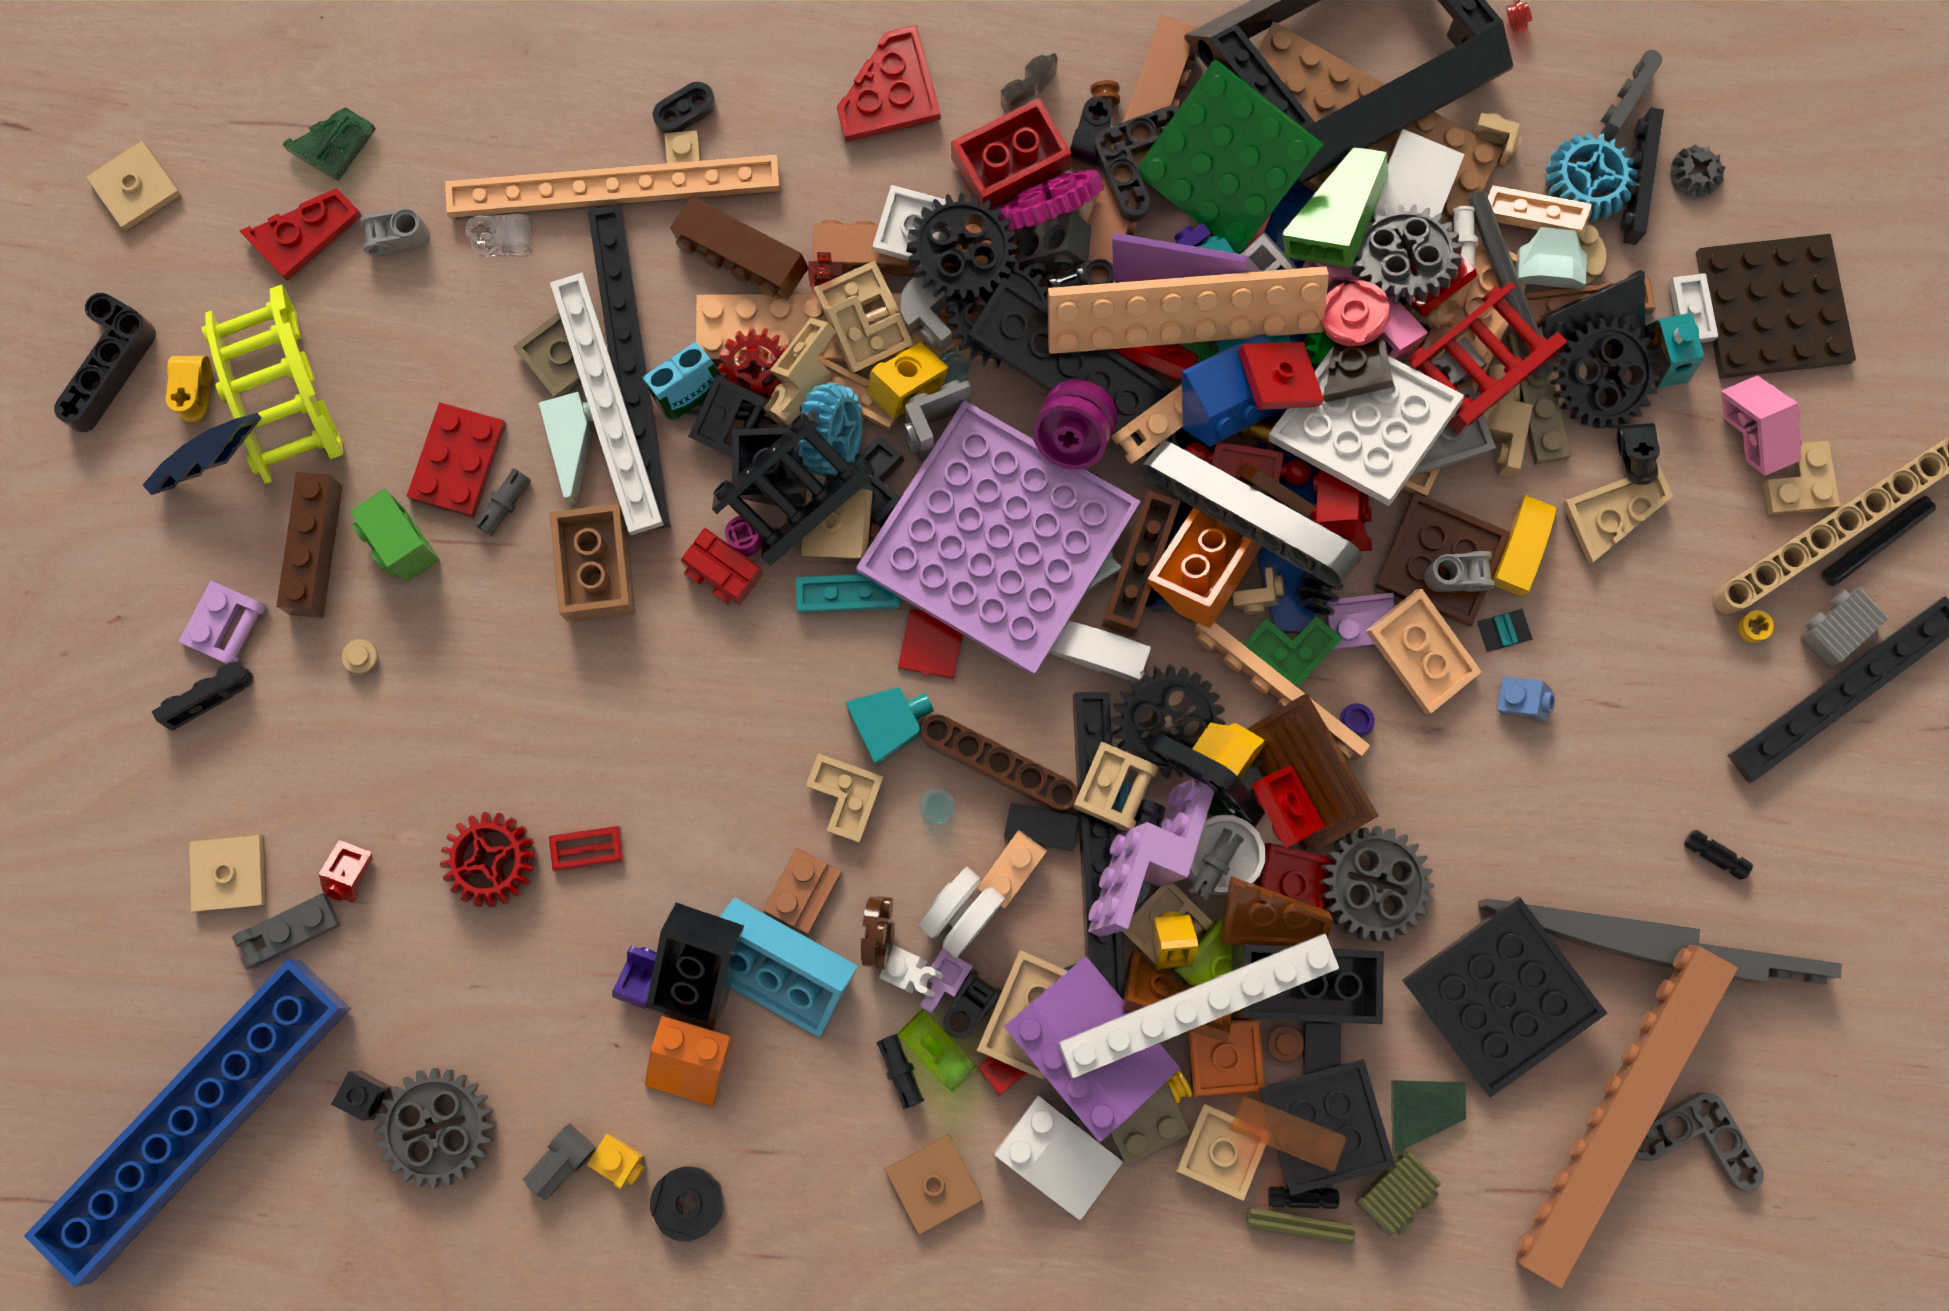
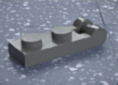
M1649 50L1643 54L1640 62L1632 72L1635 80L1632 81L1628 78L1617 94L1622 99L1617 107L1611 104L1600 122L1605 124V127L1599 135L1604 133L1606 141L1610 142L1614 138L1660 67L1662 56L1658 51Z
M321 893L256 926L234 934L232 939L235 946L240 947L244 957L241 960L245 969H251L341 925L328 896L325 893ZM263 937L267 947L258 951L254 941Z

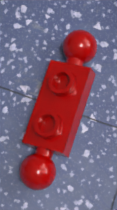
M1198 442L1191 443L1184 449L1234 478L1245 463L1252 465L1277 482H1279L1280 477H1285L1287 482L1294 486L1306 484L1312 474L1310 465L1303 459H1293L1287 464L1282 463L1284 452L1223 442L1215 444L1214 452L1209 451L1204 444Z

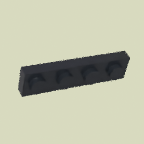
M1651 107L1643 119H1638L1634 129V138L1638 139L1637 149H1634L1631 154V158H1634L1630 168L1637 170V176L1633 180L1636 182V185L1628 189L1632 195L1629 200L1628 210L1624 211L1620 224V229L1624 230L1623 243L1636 245L1647 231L1664 109Z

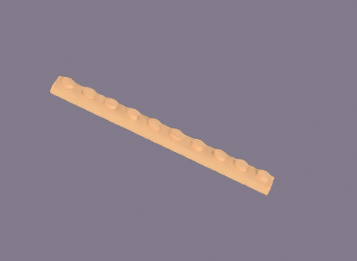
M777 155L445 181L446 213L449 218L688 199L691 196L700 198L780 191Z

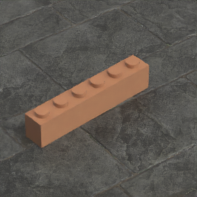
M824 220L822 223H814L812 252L814 273L845 274L872 261H876L882 275L913 276L917 266L908 265L907 260L873 252L872 245L879 225H875L871 221L842 224L837 220ZM972 224L965 226L971 233L982 231L979 227H975ZM985 240V241L982 242V243L991 244V242H990L989 240ZM961 245L956 246L960 247L962 249V252H967V250H964ZM982 255L975 257V260L981 265H987L988 258ZM946 263L942 265L943 270L948 273L958 271L954 264Z

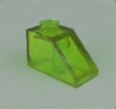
M923 1009L897 1033L952 1093L978 1068Z

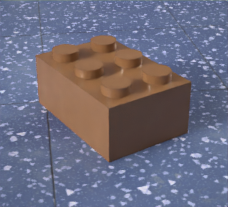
M619 504L550 512L559 614L568 622L635 613L627 526L621 506Z

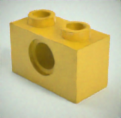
M919 342L909 349L901 350L886 363L881 362L877 364L869 374L870 380L866 393L895 419L905 413V405L914 396L922 393H928L929 396L940 391L949 367L922 342Z

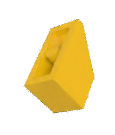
M1177 911L1161 913L1159 917L1154 918L1152 925L1157 969L1193 966L1198 949V940L1190 915H1181Z

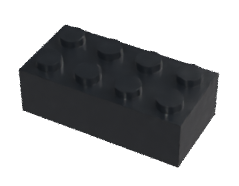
M1232 945V971L1291 946ZM1332 949L1339 969L1237 1010L1231 1014V1017L1383 1024L1384 951Z

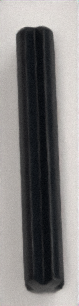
M1928 496L1919 498L1822 572L1823 579L1830 586L1839 584L1936 510V505Z

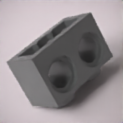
M1071 212L1059 215L1054 219L1051 218L1033 227L1025 225L1018 229V249L1015 258L1019 260V267L1025 269L1030 265L1032 266L1030 276L1035 277L1041 274L1042 277H1045L1049 273L1071 270L1075 265L1088 262L1092 226Z

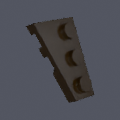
M1383 333L1374 341L1362 346H1345L1334 342L1332 357H1330L1327 385H1325L1323 393L1325 402L1394 387Z

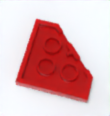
M916 25L884 32L878 42V47L871 58L867 59L854 79V84L848 94L841 99L837 106V113L845 142L941 119L939 105Z

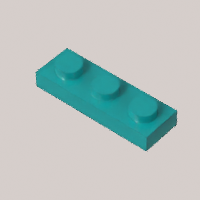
M861 574L796 577L797 613L900 609V597Z

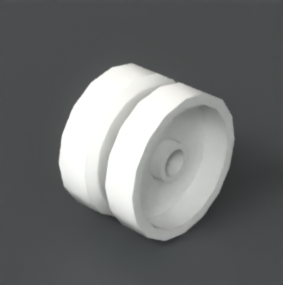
M1218 815L1205 820L1188 875V879L1193 883L1204 865L1202 862L1205 854H1210L1222 834L1223 828L1233 831L1226 844L1227 846L1230 845L1236 833L1244 838L1243 843L1240 844L1228 865L1230 871L1227 875H1222L1211 894L1212 896H1227L1231 876L1253 883L1260 876L1265 863V845L1259 832L1248 821L1234 815ZM1205 883L1200 888V891H1203V889L1205 888Z
M968 867L964 868L952 883L949 882L930 905L931 909L918 925V928L930 938H936L950 924L953 928L943 940V948L956 959L965 951L1006 899L993 887H989L973 901L971 897L980 886L981 878Z

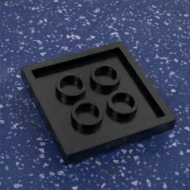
M1364 1059L1258 1087L1289 1195L1292 1196L1396 1167Z

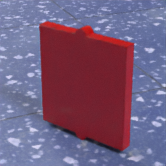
M910 609L898 668L920 672L924 677H928L931 674L954 679L963 634L926 612Z

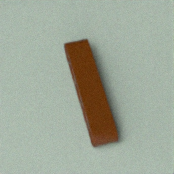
M931 715L923 722V741L932 750L1051 811L1067 813L1072 810L1078 797V789L1069 779L944 715ZM935 724L943 725L948 731L945 738L937 741L931 739L927 734L931 726ZM965 740L974 741L979 748L977 753L968 757L962 755L958 749L961 742ZM995 756H1003L1008 760L1009 768L1004 772H995L989 764L991 759ZM1026 772H1035L1039 776L1041 783L1036 788H1026L1021 782V776ZM1066 788L1071 794V801L1065 805L1057 804L1052 798V792L1055 789Z

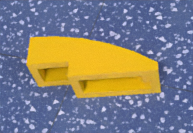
M1526 494L1523 496L1509 530L1510 535L1492 578L1497 587L1520 597H1523L1530 591L1550 535L1557 507Z

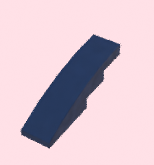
M255 413L208 429L183 444L164 460L142 486L151 495L175 488L179 482L199 477L207 469L227 464L262 417Z

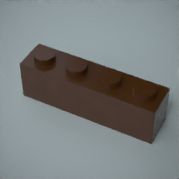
M693 196L690 197L670 227L677 240L676 245L688 254L696 252L702 255L708 264L717 269H720L721 266L730 270V273L736 279L743 283L751 281L757 284L760 291L772 298H775L777 295L788 300L809 269L802 253Z
M296 472L276 607L289 615L324 618L342 493V485L331 475Z
M1150 490L1147 491L1102 627L1132 637L1135 636L1152 587L1148 583V577L1163 555L1181 502L1180 500Z

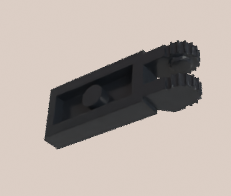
M237 661L228 662L227 665L224 664L218 668L216 677L199 680L193 685L192 689L180 696L176 695L167 698L161 703L160 707L151 712L156 722L173 731L227 701L233 695L251 685V682H253L252 678H254L252 676L253 673Z

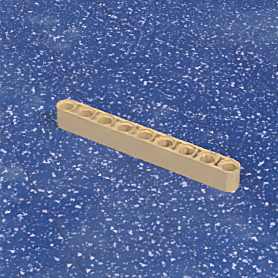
M1949 436L1720 586L1712 597L1715 609L1724 615H1733L1745 609L1949 474ZM1920 465L1927 469L1928 476L1922 472ZM1893 482L1900 486L1902 494L1894 489ZM1866 500L1873 504L1875 512L1868 509ZM1839 518L1846 522L1848 530L1840 526ZM1811 536L1819 540L1821 544L1820 549L1813 545ZM1784 554H1787L1792 558L1794 564L1793 567L1789 566L1785 562ZM1756 572H1760L1765 576L1766 585L1761 584L1757 580ZM1729 590L1734 591L1738 595V604L1729 598Z

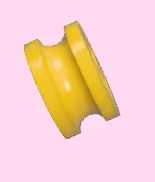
M1754 610L1745 614L1737 623L1739 636L1748 643L1761 642L1767 639L1774 630L1772 618L1768 613L1761 610ZM1754 620H1758L1760 622L1758 626H1762V630L1756 634L1751 632L1753 627L1749 628L1748 623Z
M1180 1069L1166 1081L1177 1104L1181 1103V1098L1184 1096L1188 1098L1193 1097L1191 1089Z

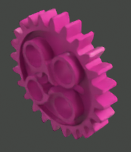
M1092 169L1085 172L1081 170L1076 174L1069 172L1046 181L1043 185L1039 184L1029 187L1018 193V197L1011 198L1010 202L1004 203L1003 207H1000L1002 211L999 220L1010 219L1011 222L1008 230L1020 229L1025 225L1033 227L1051 218L1054 219L1058 215L1077 210L1084 205V202L1091 201V197L1099 195V192L1104 190L1100 173L1097 170L1092 171Z

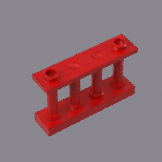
M1512 281L1502 289L1495 286L1481 299L1484 304L1427 350L1422 346L1407 359L1410 363L1409 367L1417 371L1421 370L1424 375L1459 392L1431 361L1445 349L1480 387L1478 391L1481 395L1474 401L1469 397L1463 398V403L1455 413L1456 417L1449 424L1457 435L1555 356L1567 342L1559 332L1555 333L1548 340L1544 336L1540 338L1506 301V298L1516 287ZM1493 309L1502 316L1529 346L1528 351L1531 354L1524 360L1519 356L1515 358L1481 321ZM1470 329L1505 367L1503 371L1506 375L1499 380L1495 377L1490 378L1456 339Z

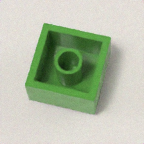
M385 488L350 511L356 523L352 524L354 531L363 542L366 541L371 549L374 550L370 553L373 559L392 578L397 575L406 583L440 560L404 506Z

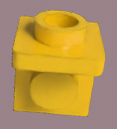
M607 1133L587 1166L614 1182L615 1187L623 1189L627 1184L633 1186L644 1170V1166L640 1164L644 1155Z

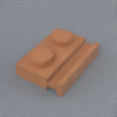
M796 847L763 910L810 934L842 871Z

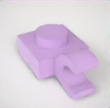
M942 948L931 966L941 972L943 978L941 980L931 977L928 980L932 984L930 990L935 992L934 997L925 996L920 1004L922 1009L934 1015L945 993L953 998L956 997L973 969L972 965L959 957L956 959L944 948Z

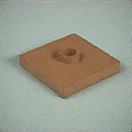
M949 1134L885 1169L918 1235L983 1200Z

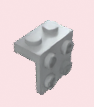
M959 380L951 381L942 386L941 391L929 396L928 393L916 395L905 405V440L912 454L917 452L921 462L926 460L934 447V437L928 424L956 413L964 400L971 403V386L969 381L961 383Z

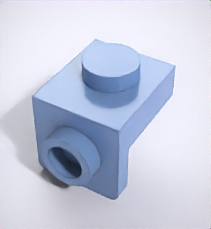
M1503 677L1497 711L1502 714L1535 717L1539 722H1547L1548 714L1552 713L1555 707V694L1552 692V689L1544 681Z

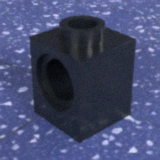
M349 1071L331 1105L362 1121L375 1120L376 1114L379 1113L383 1105L382 1100L387 1098L392 1086L363 1071Z

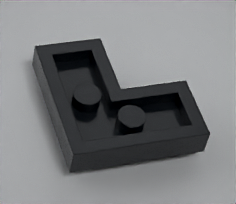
M878 435L855 458V462L863 457L872 466V479L861 489L873 491L870 519L882 528L901 499L883 482L905 459L900 452Z

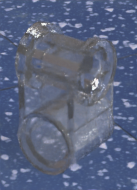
M479 215L469 219L466 224V236L471 243L473 251L479 256L525 257L532 253V219L526 215Z

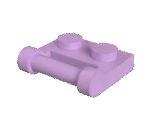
M211 580L178 642L225 664L232 661L238 662L240 658L237 656L258 615H263L267 606ZM242 606L246 609L223 651L219 647Z

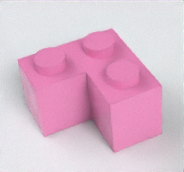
M1759 376L1752 377L1721 391L1723 418L1743 433L1745 461L1766 476L1801 461L1800 446L1802 445V436L1799 431L1801 411L1794 399L1789 398L1774 385H1770Z

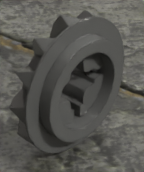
M1695 144L1689 148H1683L1675 156L1671 164V177L1674 184L1682 192L1691 196L1701 197L1713 193L1724 180L1723 173L1726 166H1722L1720 155H1715L1711 152L1710 146L1702 148ZM1695 165L1707 166L1703 174L1697 173L1696 175L1689 176Z

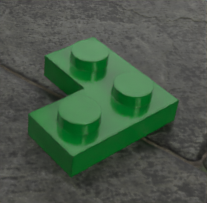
M1315 616L1292 641L1266 618L1243 645L1298 688L1342 638L1319 617Z

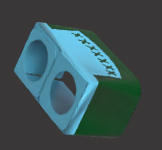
M695 341L642 378L659 409L668 419L673 420L704 401L715 376L722 375L709 356Z

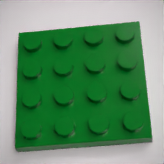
M1214 60L1137 168L1145 182L1200 225L1204 223L1209 232L1214 236H1220V239L1226 238L1237 254H1241L1324 144L1219 61Z

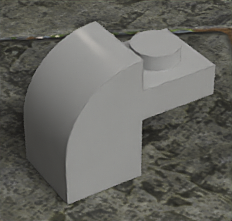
M924 276L913 278L905 286L901 295L900 309L903 321L910 336L920 328L919 334L924 341L931 347L935 344L943 352L952 344V332L936 314L950 303L946 302V292L942 291L938 296L934 297L935 286L930 285L925 289L922 288Z

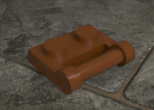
M1248 463L1243 464L1236 474L1235 478L1239 481L1249 484L1250 487L1307 518L1316 507Z

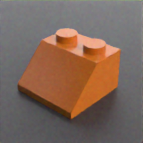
M661 1016L650 1050L645 1086L714 1106L735 1036L668 1016Z

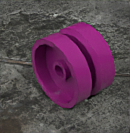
M1072 379L1056 385L1050 390L1033 426V441L1038 451L1049 462L1065 469L1079 470L1094 465L1102 458L1117 424V408L1112 397L1100 386L1085 380Z

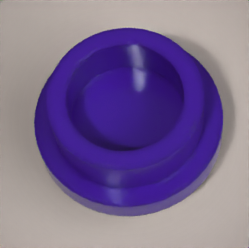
M1359 703L1348 705L1343 709L1339 717V721L1360 738L1368 735L1375 723L1372 711L1367 706Z

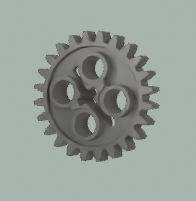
M1402 204L1398 205L1397 212L1395 213L1388 207H1385L1384 216L1381 217L1375 212L1372 215L1371 222L1368 225L1352 266V276H1359V281L1363 280L1377 285L1385 292L1386 297L1389 295L1393 296L1394 304H1398L1401 297H1406L1408 304L1412 305L1414 296H1418L1420 300L1426 302L1428 292L1438 297L1440 286L1448 289L1451 279L1457 278L1458 268H1460L1462 260V243H1458L1459 233L1451 232V222L1441 225V213L1433 218L1429 217L1430 208L1428 207L1422 213H1417V206L1414 204L1409 212L1404 210Z
M1381 826L1373 827L1371 834L1367 827L1359 828L1358 836L1354 832L1346 834L1347 843L1342 840L1334 843L1339 851L1338 853L1332 851L1326 853L1332 864L1322 865L1320 868L1329 874L1328 878L1319 880V884L1328 886L1329 890L1321 894L1320 897L1324 899L1330 898L1332 901L1325 910L1329 912L1337 911L1339 913L1334 923L1341 924L1347 922L1345 927L1346 933H1353L1358 928V939H1366L1369 933L1372 941H1381L1382 934L1386 940H1394L1395 931L1399 935H1407L1406 924L1411 927L1419 925L1415 914L1420 916L1427 915V911L1421 906L1422 902L1433 901L1430 896L1425 894V889L1434 887L1433 883L1425 881V876L1430 875L1433 870L1422 869L1421 866L1428 858L1427 855L1416 857L1415 853L1418 850L1419 844L1406 846L1407 834L1400 835L1395 839L1396 833L1394 828L1387 829L1384 835ZM1363 852L1370 858V866L1366 871L1359 864V857ZM1395 863L1399 864L1403 870V876L1400 881H1397L1392 875V867ZM1352 872L1364 879L1376 878V882L1404 889L1405 894L1401 895L1391 889H1377L1375 884L1350 879L1348 873ZM1354 886L1361 892V900L1357 905L1350 899V891ZM1386 897L1391 898L1394 903V910L1390 915L1386 914L1383 909V901Z
M433 1068L428 1079L424 1071H417L416 1082L410 1077H404L403 1084L405 1089L394 1086L391 1088V1091L396 1098L394 1100H382L388 1111L376 1114L377 1118L385 1121L384 1126L374 1129L375 1133L384 1134V1140L378 1142L376 1148L387 1147L388 1152L381 1160L383 1162L393 1159L395 1163L390 1172L397 1173L403 1169V1182H408L416 1176V1187H422L426 1183L427 1178L429 1179L431 1189L438 1188L441 1178L446 1186L453 1185V1174L460 1180L467 1178L465 1167L472 1170L479 1168L478 1163L474 1159L475 1156L487 1157L488 1153L481 1146L482 1143H491L494 1140L490 1136L485 1135L486 1129L495 1127V1123L485 1121V1116L491 1114L493 1108H482L481 1104L486 1101L488 1096L480 1095L476 1097L474 1094L479 1084L473 1083L466 1087L467 1075H460L454 1081V1070H446L441 1078L439 1068ZM446 1095H450L455 1101L454 1111L449 1115L442 1111L440 1104ZM411 1106H415L420 1112L419 1122L414 1126L410 1125L406 1120V1112ZM459 1116H465L466 1118L465 1122L440 1129L436 1133L424 1134L410 1140H405L404 1138L406 1133L430 1127L434 1123L446 1122ZM455 1130L460 1131L464 1136V1144L460 1150L454 1149L450 1144V1136ZM420 1141L425 1142L429 1148V1155L425 1161L419 1160L415 1155V1147Z

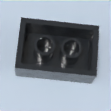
M676 902L661 929L646 1008L714 1030L728 1000L745 925Z

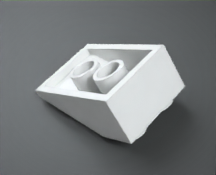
M1036 1095L994 1152L997 1158L1078 1220L1083 1218L1123 1163L1122 1160L1038 1095Z

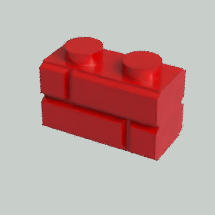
M706 528L701 531L693 545L689 547L680 560L683 566L687 568L684 574L698 585H701L703 581L714 588L711 593L727 605L731 600L740 605L763 575L759 565Z

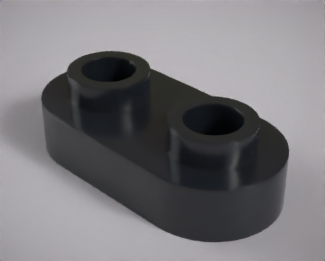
M692 82L659 101L653 109V119L657 129L662 133L681 132L708 116L715 107L713 91L710 86L703 82ZM697 100L704 101L701 106L694 105V102ZM670 116L676 117V120L672 123L666 122V119Z

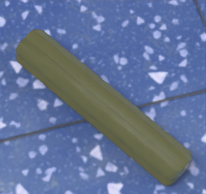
M1253 1207L1249 1208L1247 1214V1226L1250 1228L1344 1244H1352L1354 1240L1355 1227L1349 1223Z

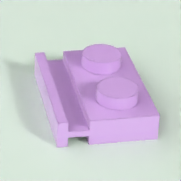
M1394 593L1341 598L1338 603L1328 602L1327 605L1333 608L1335 612L1334 615H1326V624L1342 638L1332 651L1376 646L1366 633V630L1395 607Z

